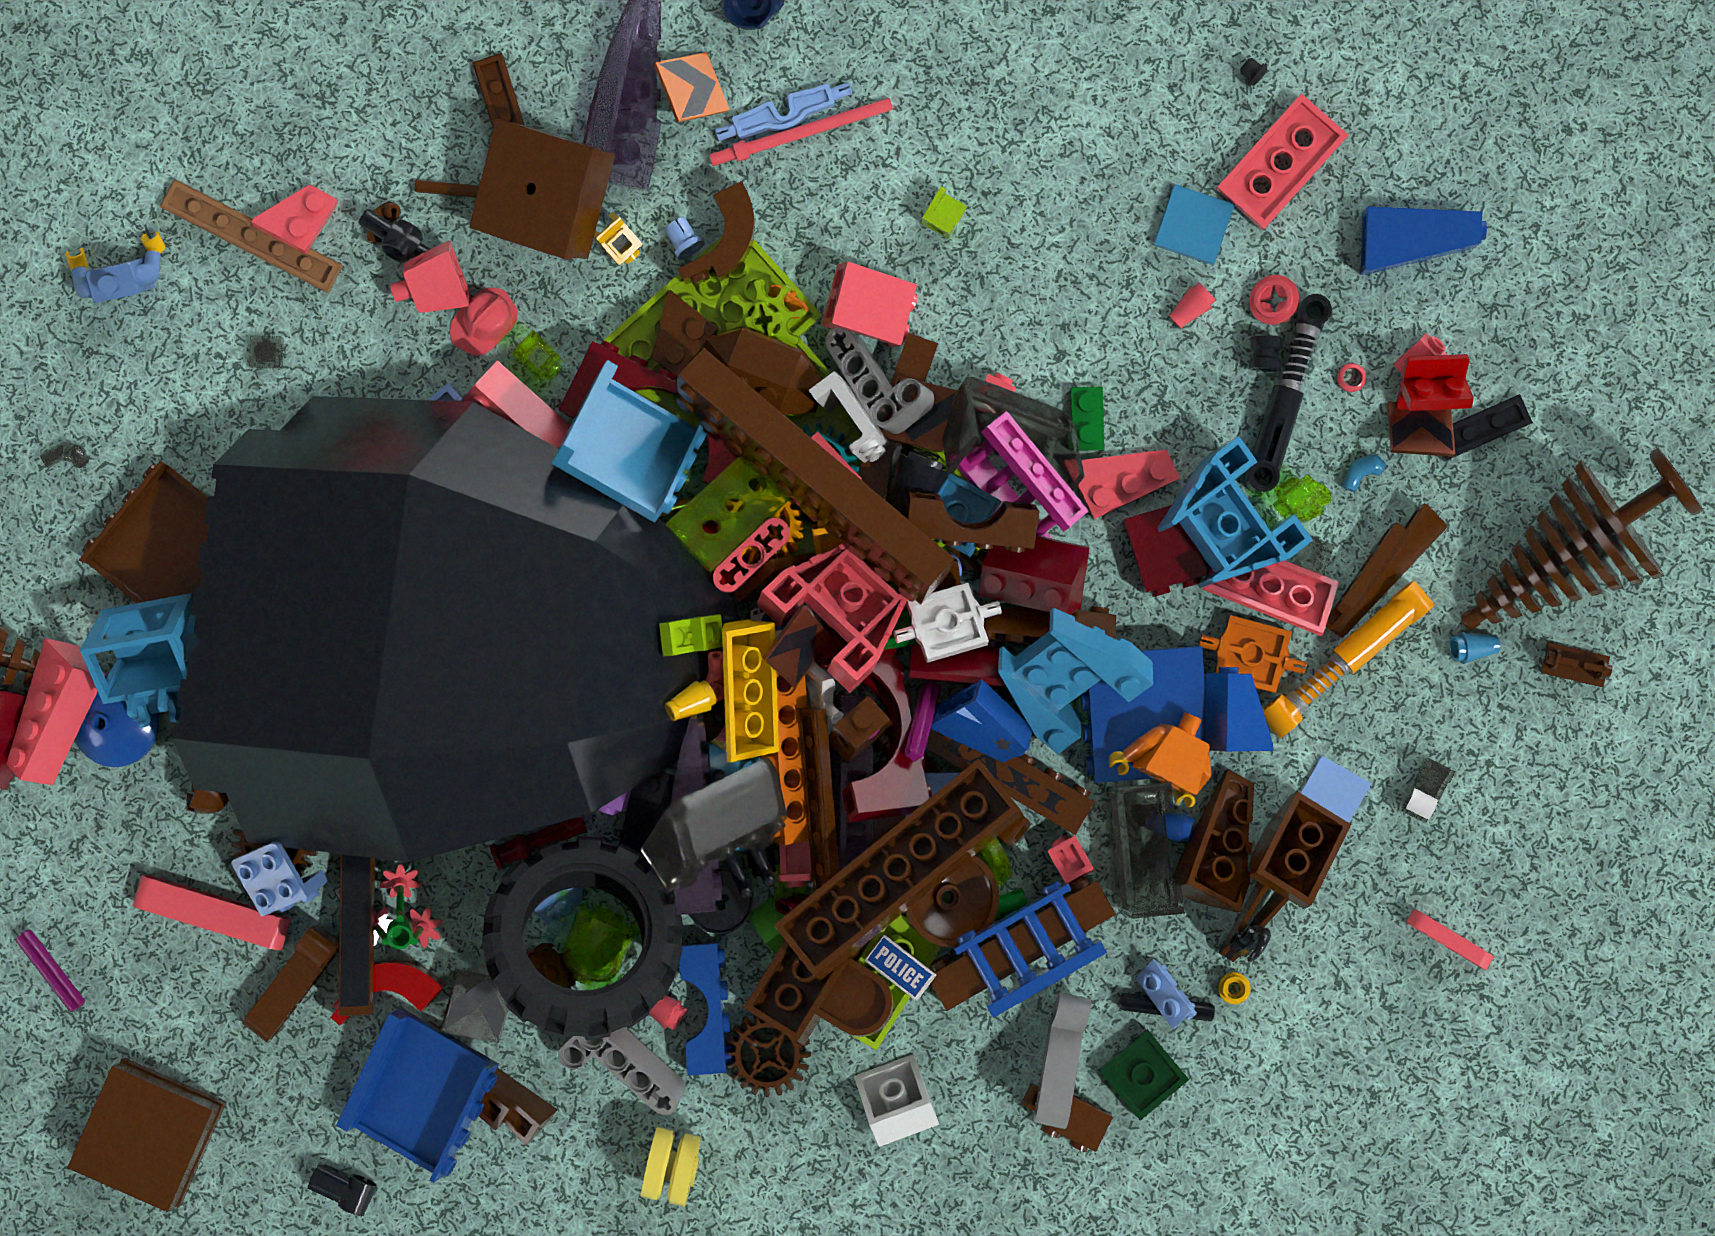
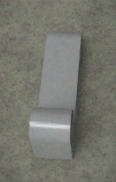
M832 328L828 332L825 341L826 347L874 424L889 433L899 434L932 408L934 404L933 392L917 380L907 378L892 387L861 337L842 328ZM863 364L861 370L857 372L858 367ZM878 387L876 394L872 396L873 391ZM918 392L917 397L912 401L913 395ZM893 411L891 418L887 421L888 415Z
M1059 992L1052 1009L1053 1019L1050 1021L1034 1112V1123L1062 1129L1067 1128L1083 1032L1086 1028L1091 1009L1090 998Z
M625 1027L611 1032L610 1037L587 1041L583 1036H567L558 1051L559 1061L569 1069H579L594 1057L658 1114L669 1115L673 1113L685 1092L686 1086L683 1079Z

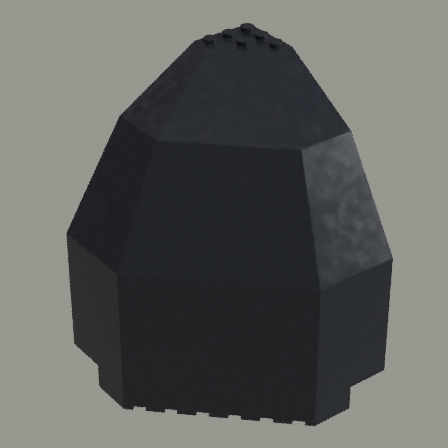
M313 396L280 430L248 429L213 464L211 478L216 479L214 496H208L205 524L209 525L207 542L201 543L198 569L203 570L201 585L200 587H195L191 610V615L196 616L194 632L188 633L184 661H189L187 678L181 679L177 707H182L180 725H174L172 740L195 790L227 794L248 843L266 845L277 841L287 848L413 862L591 814L715 739L725 726V697L711 706L710 711L672 721L668 716L665 703L669 702L693 682L698 681L700 683L705 681L709 670L708 654L712 651L723 652V647L674 656H663L659 623L721 614L723 628L724 623L741 621L735 601L728 593L721 592L716 588L710 573L660 518L654 523L551 464L559 448L475 402Z

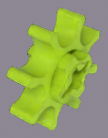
M759 279L754 282L757 296L752 302L744 300L740 294L731 297L732 302L742 307L743 317L739 322H728L726 324L728 330L736 327H746L776 340L779 337H785L793 345L801 341L799 336L794 335L790 331L789 322L793 317L805 316L806 310L802 308L797 311H790L785 307L784 299L791 291V286H782L777 297H770L764 290V280ZM765 314L766 316H772V322L768 323V326L760 321V317Z

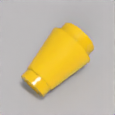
M695 681L669 702L665 703V709L670 719L676 721L710 711L711 706L716 704V696L707 681L700 683Z

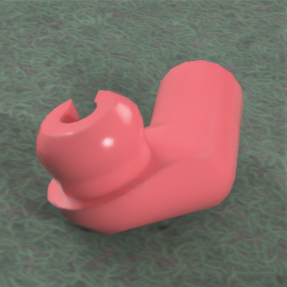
M712 651L708 654L709 670L705 681L710 684L715 693L716 702L724 699L723 652Z

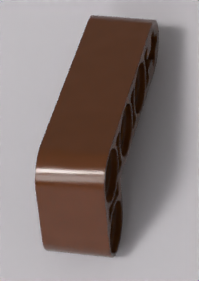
M319 924L310 927L294 947L295 953L242 1022L244 1026L266 1043H269L294 1012L297 1008L296 1003L300 1004L317 981L315 978H319L335 958V952L339 953V940Z

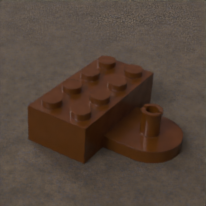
M784 940L743 1008L795 1041L805 1045L821 1018L853 1036L864 1037L877 1033L890 1020L894 999L892 991L885 980L856 962L864 946L820 981L811 974L790 945Z

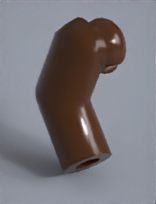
M947 546L948 550L958 557L963 571L981 574L982 564L987 552L979 553L978 555L972 554L969 557Z

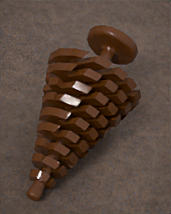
M1659 447L1650 452V460L1661 475V479L1620 508L1593 472L1580 460L1574 470L1605 518L1603 519L1574 481L1567 477L1561 486L1589 530H1585L1573 511L1555 493L1549 500V503L1573 541H1569L1556 522L1542 509L1536 518L1556 552L1554 553L1541 535L1532 526H1529L1524 533V537L1527 539L1529 546L1540 563L1537 564L1524 546L1517 542L1511 550L1525 574L1520 576L1512 563L1505 558L1499 565V568L1509 585L1504 587L1501 581L1492 574L1487 584L1493 595L1488 598L1480 590L1474 598L1478 606L1464 612L1461 615V621L1467 629L1473 630L1481 625V622L1485 619H1488L1492 624L1502 622L1498 612L1502 608L1511 618L1523 616L1515 602V599L1518 597L1531 613L1542 611L1540 603L1531 590L1533 587L1551 607L1563 605L1558 593L1549 581V577L1553 579L1570 601L1574 602L1583 599L1573 579L1564 568L1566 566L1591 596L1603 594L1599 583L1581 557L1582 555L1585 556L1592 568L1611 590L1623 588L1619 577L1602 554L1598 544L1601 545L1606 554L1609 555L1617 568L1632 585L1644 582L1638 569L1616 538V533L1650 577L1653 579L1664 577L1660 566L1631 523L1670 497H1677L1691 515H1697L1704 511V509Z

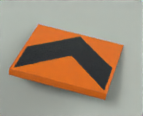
M707 52L654 63L677 123L720 114L730 110Z

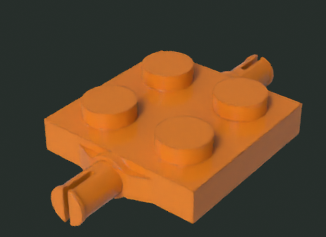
M1232 615L1228 616L1225 631L1220 639L1201 634L1200 640L1211 642L1212 644L1199 641L1198 644L1202 648L1216 651L1217 662L1214 673H1219V667H1238V674H1252L1256 689L1276 693L1280 677L1285 670L1303 675L1306 669L1294 665L1307 666V661L1289 657L1288 645L1292 631Z

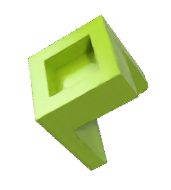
M940 186L923 215L921 224L949 239L963 216L966 205L947 195L946 189Z

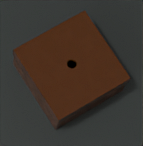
M496 118L469 228L562 259H588L616 153L526 125Z
M127 1058L121 1059L120 1063L113 1065L109 1071L67 1168L163 1211L169 1212L175 1207L179 1208L182 1206L227 1102Z

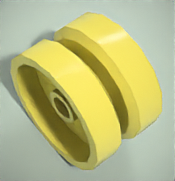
M657 1126L647 1161L641 1197L657 1201L662 1195L666 1181L670 1182L667 1195L669 1203L685 1207L690 1187L694 1185L700 1157L697 1156L701 1136L685 1133L680 1139L676 1152L672 1151L675 1140L674 1131Z

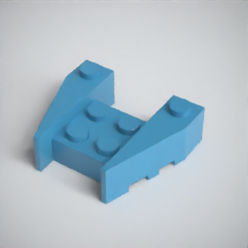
M1240 436L1224 443L1199 463L1157 527L1158 531L1161 532L1179 522L1213 569L1210 575L1197 584L1199 588L1290 559L1313 541L1295 514L1278 521L1268 528L1238 486L1235 479L1257 463V460Z
M1056 608L1050 610V631L1016 657L1004 647L999 649L998 672L1035 736L1056 754H1059L1081 738V713L1069 703L1098 681L1103 679L1128 702L1153 685V662L1131 642L1122 638L1118 641L1105 635V630L1096 626L1090 628L1075 621V617Z

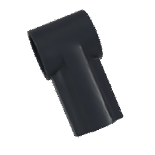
M320 1162L309 1180L307 1189L338 1202V1206L348 1213L364 1216L377 1188V1184L367 1179V1182L364 1181L365 1177L357 1174L349 1175Z

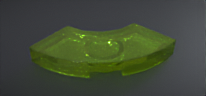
M995 838L981 849L980 853L983 857L982 861L990 868L999 886H1002L1012 878L1013 873L1003 847L998 839Z

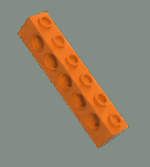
M776 672L777 678L779 676V685L777 687L779 752L762 755L760 767L764 777L763 800L766 804L767 813L765 829L769 842L789 845L809 841L798 713L799 708L808 706L805 675L794 688ZM782 709V716L779 719V711ZM784 741V742H785V746H784V749L782 750V749H781V745H782V742ZM787 772V779L784 783V776ZM790 804V810L787 814V807Z

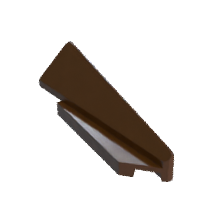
M1425 503L1419 505L1405 527H1402L1397 522L1389 526L1329 614L1326 624L1327 629L1344 638L1446 530L1447 524L1430 506Z
M428 1021L429 1024L435 1026L436 1028L450 1035L448 1032L440 1028L432 1021ZM497 1067L495 1072L498 1076L493 1088L484 1094L481 1101L484 1103V1107L479 1117L495 1131L505 1123L517 1138L527 1146L553 1117L557 1109Z

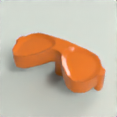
M772 284L769 287L768 296L777 297L782 286ZM795 291L789 292L785 296L784 302L788 304V310L797 311L803 308L806 310V313L809 311L805 302L796 297Z

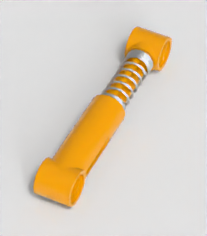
M1415 580L1409 582L1384 607L1333 649L1334 655L1328 658V663L1322 664L1320 670L1315 669V674L1309 675L1307 681H1302V686H1296L1295 692L1291 691L1287 696L1279 695L1263 708L1267 726L1278 739L1285 736L1303 720L1302 713L1308 710V705L1312 701L1316 703L1315 699L1318 696L1322 697V693L1325 690L1329 691L1328 688L1332 684L1336 686L1334 682L1338 679L1342 680V675L1347 676L1349 672L1355 674L1409 625L1415 623L1430 611L1435 603Z

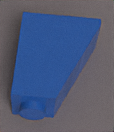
M1219 667V673H1206L1204 742L1209 744V751H1273V742L1252 674H1238V667Z

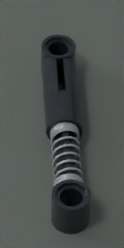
M1321 294L1308 295L1298 304V312L1295 313L1296 329L1294 334L1296 337L1291 340L1293 346L1289 347L1291 353L1286 356L1288 363L1284 364L1286 369L1281 372L1283 379L1279 380L1278 385L1273 386L1252 453L1257 463L1244 474L1245 486L1254 494L1267 493L1275 488L1279 482L1280 470L1304 393L1301 392L1303 389L1301 385H1304L1302 378L1306 377L1304 372L1306 368H1309L1307 366L1308 360H1312L1309 357L1310 353L1314 352L1312 346L1317 343L1314 340L1318 339L1319 332L1323 330L1325 322L1332 313L1330 301ZM1312 304L1320 309L1319 319H1312L1307 315V305ZM1277 433L1269 460L1266 461L1273 435ZM1258 469L1266 471L1269 476V482L1265 486L1257 484L1254 479V473Z

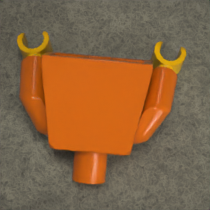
M1184 713L1178 727L1160 724L1158 727L1152 728L1125 748L1123 752H1113L1108 759L1109 767L1111 768L1114 764L1120 762L1122 764L1117 768L1118 774L1125 775L1129 771L1128 763H1134L1133 768L1174 788L1172 795L1176 804H1179L1180 800L1184 798L1186 807H1192L1195 804L1193 795L1199 793L1212 775L1209 754L1210 746L1208 743L1195 737L1202 720L1189 713Z

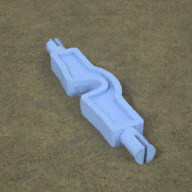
M849 82L831 89L828 84H823L812 89L791 93L786 98L790 110L788 115L780 116L774 103L766 102L750 111L733 116L732 124L715 129V132L720 142L738 135L739 139H744L767 130L774 132L785 131L797 127L809 115L834 107V100L853 95Z

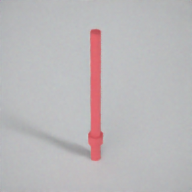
M890 98L880 100L745 143L742 140L733 143V147L709 154L712 166L735 159L738 162L750 158L749 155L882 114L893 110Z

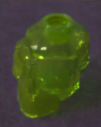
M1306 474L1301 479L1292 476L1275 488L1274 494L1277 501L1273 505L1284 519L1295 514L1299 521L1307 522L1324 514V506L1331 503L1332 496L1326 486L1314 480L1309 474Z

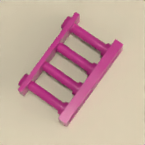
M1007 411L981 431L987 439L982 445L977 447L971 441L950 458L971 485L1000 499L1002 502L1010 501L1031 504L1037 500L1048 515L1038 521L1036 535L1052 538L1047 531L1056 524L1064 532L1089 511ZM994 450L1008 464L999 472L986 458ZM1015 475L1018 476L1028 489L1019 497L1007 483Z

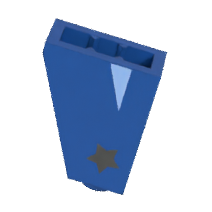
M983 679L938 703L931 725L932 730L1003 763L1013 757H1020L1025 754L1029 749L1032 729L1029 724Z

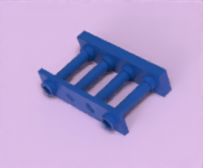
M1055 881L1041 890L1043 895L977 933L972 929L956 938L958 944L953 946L957 955L965 950L968 952L991 993L989 995L991 1000L985 1004L993 1018L1107 953L1099 939L1092 941L1091 938L1086 937L1064 899L1063 894L1071 890L1068 883L1065 882L1060 885L1059 881ZM1049 902H1052L1076 944L1074 946L1076 952L1065 958L1063 954H1058L1034 912ZM1021 918L1026 922L1047 959L1045 963L1047 968L1037 974L1034 970L1030 971L1006 929L1007 926ZM993 934L997 937L1019 976L1017 979L1019 984L1007 990L1006 986H1001L977 944Z

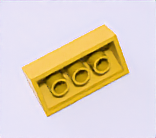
M746 619L724 623L722 643L727 762L732 763L779 752L776 671L762 658L775 641V623Z

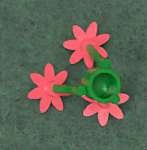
M402 864L397 866L396 873L387 869L383 870V875L387 880L380 882L379 887L391 888L390 898L396 896V918L393 920L386 919L389 911L387 907L380 910L378 914L374 910V946L379 936L382 939L383 945L389 944L395 949H404L410 944L416 945L418 938L424 948L428 946L429 937L435 940L441 939V935L434 928L440 926L443 920H430L431 909L429 907L425 909L422 916L415 909H411L410 916L413 921L404 918V896L410 898V888L421 887V883L413 879L418 874L417 870L413 869L405 873Z

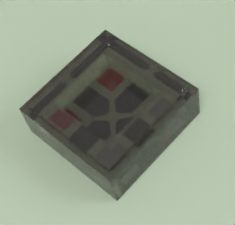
M1311 536L1313 541L1296 553L1293 564L1323 575L1335 545Z

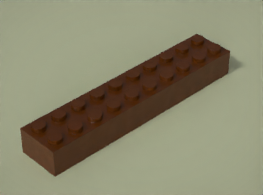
M703 348L679 373L675 398L681 409L688 414L693 412L702 420L701 423L707 431L714 435L718 433L726 440L727 447L733 453L744 455L751 461V467L761 476L767 475L776 482V488L787 497L791 495L800 503L799 506L804 513L812 518L816 516L825 524L826 531L834 538L839 539L841 537L850 545L849 549L856 557L862 560L866 558L875 566L874 570L881 578L886 581L890 579L900 587V593L911 602L915 600L921 605L945 579L954 561V558L709 351Z

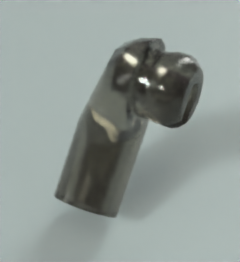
M62 442L40 455L47 468L63 460L72 462L75 468H82L89 463V456L85 454L86 450L82 446L70 442Z

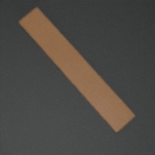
M176 179L173 180L160 205L162 209L328 294L343 268L342 264L312 249H309L306 255L253 227L252 218Z

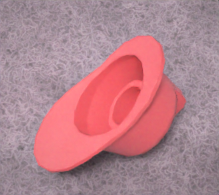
M493 287L483 289L470 299L469 306L462 307L457 312L450 326L451 341L455 347L474 356H479L492 350L515 325L518 316V309L507 292Z

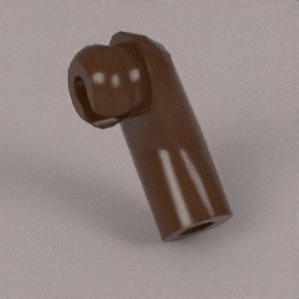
M386 202L374 209L373 212L393 223L400 217L401 209L396 203ZM367 230L366 242L382 243V239Z

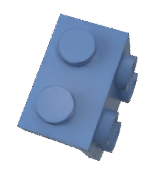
M277 841L270 842L245 853L232 861L233 869L261 917L277 910L282 913L296 905L300 900L302 903L312 900L320 894L317 889L328 881L322 870L301 878L283 846Z

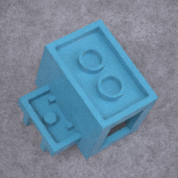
M192 593L103 609L80 648L82 657L103 704L125 701L127 715L133 721L139 720L138 725L140 728L147 727L155 713L170 711V722H177L181 716L182 707H177L181 679H186L189 661H184L188 633L194 632L196 618L195 615H191ZM106 633L108 639L102 640L104 634ZM113 650L117 660L107 679H105L94 653Z

